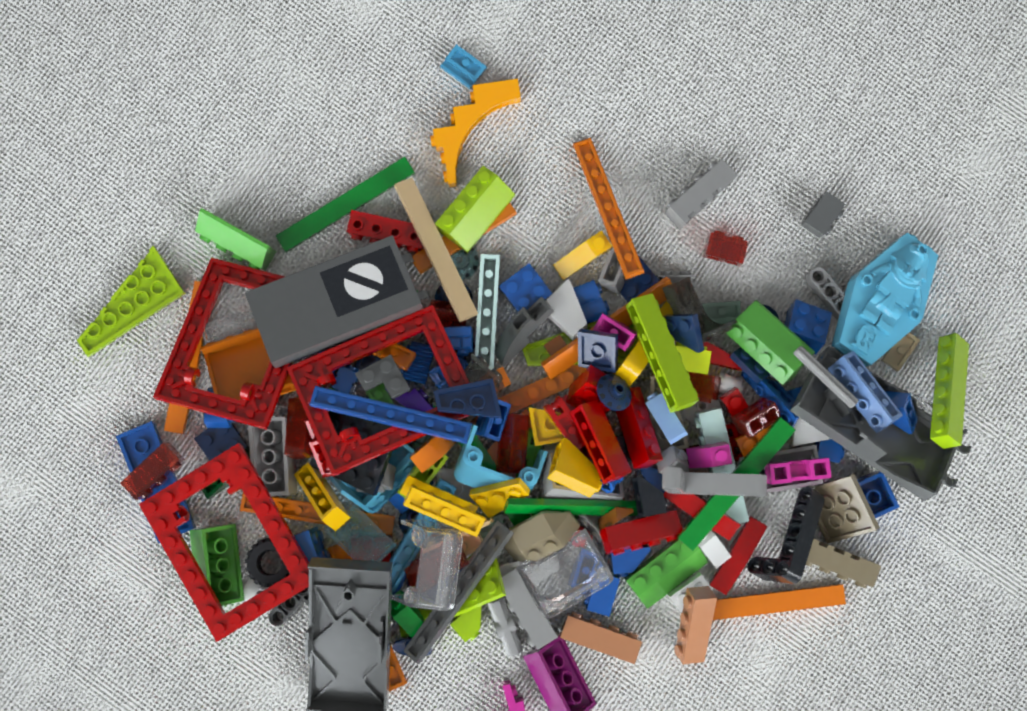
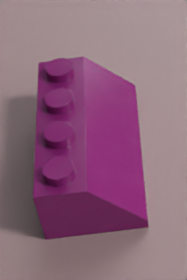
M560 635L537 650L534 647L523 656L550 711H589L597 704L565 640L560 638Z

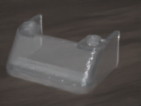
M401 520V524L413 528L412 541L421 548L416 587L409 586L404 594L392 595V600L413 608L439 611L452 610L455 605L463 545L461 532L429 520Z

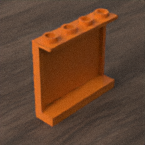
M258 328L246 330L235 336H227L223 340L209 342L205 346L200 347L205 357L215 394L241 400L240 391L244 383L249 382L261 386L270 359ZM289 373L280 395L296 390Z

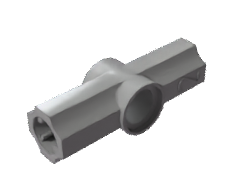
M501 597L489 602L488 607L494 619L493 623L496 632L502 640L507 656H516L523 651L522 645L516 633L517 629L512 615L509 614L504 598Z

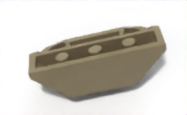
M541 511L509 528L514 534L504 548L515 561L533 564L564 548L578 530L580 524L570 511Z

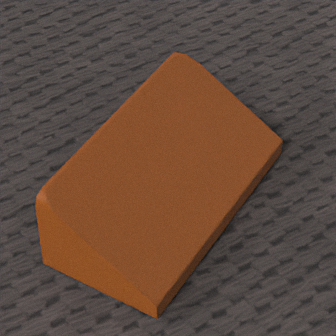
M615 507L598 519L599 530L601 531L605 527L616 524L633 513V509Z

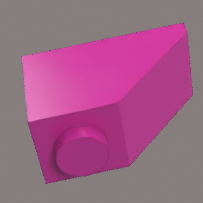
M605 314L601 315L593 328L594 331L618 334V347L624 351L630 350L638 337L636 331Z
M724 441L686 448L689 468H709L732 464L729 444Z

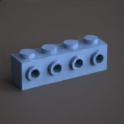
M854 351L842 356L828 368L830 373L859 400L855 405L857 410L864 416L869 426L876 433L884 430L903 416Z

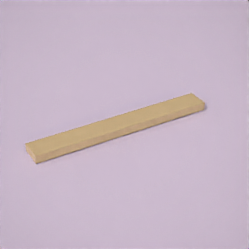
M413 178L395 183L394 187L459 322L477 316L478 312Z

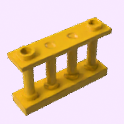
M407 475L399 492L406 496L403 502L404 506L475 537L478 536L486 520L484 516L476 513L478 505L410 475Z

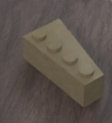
M813 539L806 562L807 566L811 567L812 564L819 566L818 570L830 574V571L837 573L836 577L847 582L849 578L855 580V585L865 589L867 585L874 588L881 569V565L816 539Z

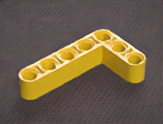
M667 301L660 308L662 316L682 313ZM640 340L637 341L626 359L620 364L618 370L613 373L621 377L628 386L637 379L649 362Z

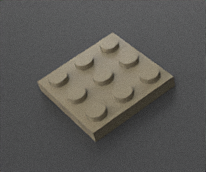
M854 473L811 487L825 498L818 526L827 544L877 531L880 528Z

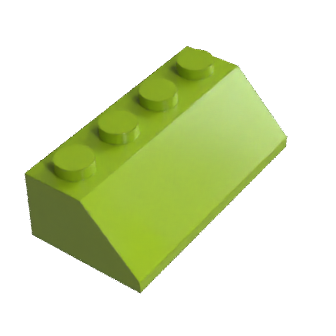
M482 166L436 221L435 225L442 235L468 253L515 197V193L498 175Z

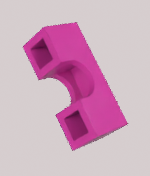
M824 457L768 463L765 466L767 484L832 478L829 458Z

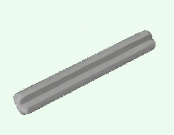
M803 346L798 347L793 354L849 408L854 407L859 400Z

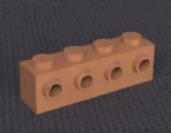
M709 586L687 588L686 596L683 598L684 606L683 612L680 615L681 623L677 631V644L674 647L675 655L683 665L705 661L717 601L716 595Z
M572 611V614L567 612L559 634L560 638L635 664L642 644V640L638 638L639 635L632 631L624 633L615 625L609 624L607 627L602 625V621L591 618L588 620L583 618V615L578 612Z

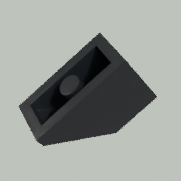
M643 477L631 478L638 517L667 513L668 503L663 492Z

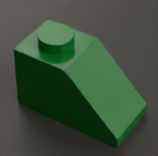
M399 590L392 596L391 615L406 633L413 638L425 620L411 595Z

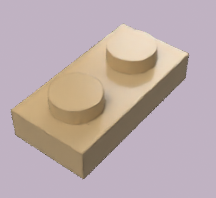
M909 332L886 352L881 361L896 372L899 371L920 342V339Z

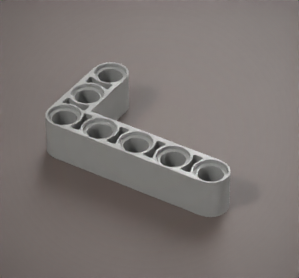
M817 267L806 274V282L838 321L840 311L837 308L838 302L843 303L845 294L825 269ZM814 272L819 274V276H820V281H819V282H817V281L814 280V278H813V273H814ZM826 287H828V288L831 289V291H832L831 297H829V296L826 295V293H825V288H826Z
M663 467L662 489L672 494L762 497L767 496V475L684 472L681 468Z

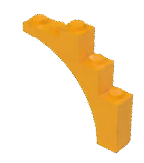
M518 79L473 85L470 98L471 103L475 104L453 107V113L450 114L451 124L455 126L433 129L434 135H430L432 147L435 146L437 152L444 151L440 155L442 164H446L447 171H443L445 183L448 182L449 188L457 187L456 171L458 158L463 144L471 131L492 112L508 105L520 103Z

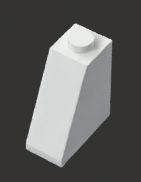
M567 280L547 299V302L554 310L548 318L573 341L578 338V331L580 329L588 328L572 284Z

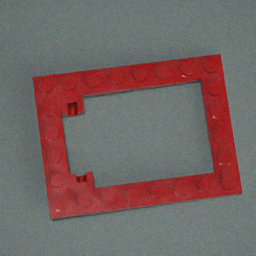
M211 257L153 395L154 399L267 430L289 373L287 367L291 366L292 363L275 369L270 361L261 386L249 382L243 384L240 391L241 400L195 388L196 383L193 381V377H199L201 372L197 368L190 367V363L224 282L255 289L285 276Z
M433 305L287 367L332 476L427 435L394 426L363 440L357 427L347 428L338 435L328 411L309 405L315 386L324 388L323 385L331 383L332 386L337 384L332 371L424 332L448 386L454 387L469 383ZM437 407L426 411L427 413L456 420L470 416L438 412Z
M241 443L236 444L139 504L216 642L309 587V561ZM219 479L222 483L227 482L229 484L228 494H233L242 489L290 573L289 576L225 613L178 529L179 526L189 521L190 518L187 509L179 503Z

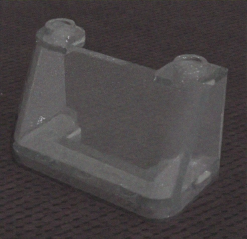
M586 528L574 532L570 539L571 545L538 564L536 561L526 560L516 568L534 603L546 619L560 614L608 586L614 579Z

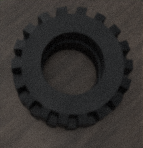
M270 538L259 540L247 552L248 558L245 559L247 567L245 569L249 573V578L253 579L255 584H259L261 587H270L290 575L283 560L281 569L277 573L267 574L263 571L261 560L264 554L268 551L277 552Z

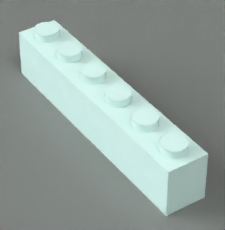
M481 254L474 358L475 371H494L500 255Z
M713 407L695 412L694 424L696 429L700 431L701 436L698 437L700 446L724 441L730 447L732 464L709 467L710 473L731 474L736 465L722 409L720 407ZM740 496L726 512L727 515L738 523L749 521L743 496Z

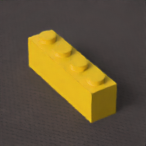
M309 462L294 474L320 519L333 530L337 531L351 518L327 480L322 478L320 471L312 467Z

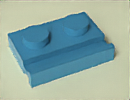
M456 44L445 58V61L440 65V68L471 90L472 86L485 72L487 66Z

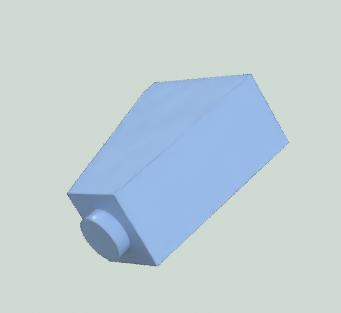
M656 391L647 397L648 401L645 404L670 445L688 435L674 412L670 413L662 393L658 394Z

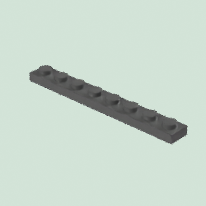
M498 520L403 650L415 663L420 664L514 534V532Z

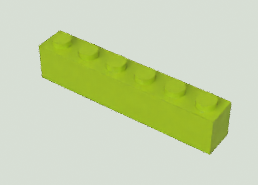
M653 293L632 298L626 305V309L670 413L693 406L699 401L698 394L690 381L689 372L683 365L682 356L677 351L674 338L668 330L666 319L661 314L658 301Z
M957 333L939 337L930 439L943 449L962 446L969 343Z

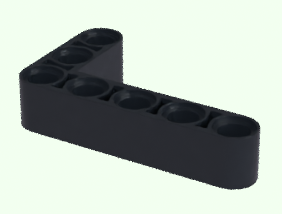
M809 486L803 487L799 491L779 559L753 557L747 566L750 573L762 580L796 584L801 580L825 501L822 494Z

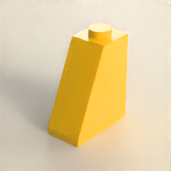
M563 438L555 448L547 479L590 498L595 492H599L602 486L595 465L567 438Z

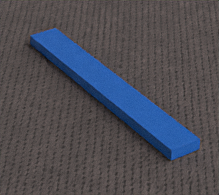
M315 386L309 404L311 407L464 444L468 443L472 423Z

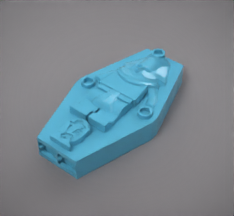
M907 232L897 238L854 274L847 284L831 346L843 355L854 351L866 367L872 365L921 322L938 254L931 247L921 243L916 236Z

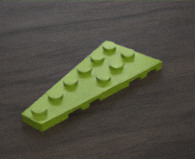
M155 246L150 248V252L138 263V267L126 278L111 297L110 302L106 307L102 308L94 322L90 323L78 338L77 342L87 357H91L186 294Z

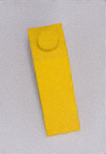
M600 231L554 263L553 267L564 281L611 250L612 245L604 233Z

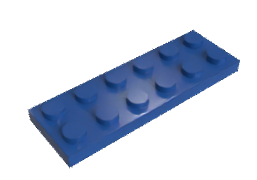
M154 421L116 436L142 502L177 481ZM186 500L179 504L187 509L190 518L189 521L178 527L181 534L196 528Z

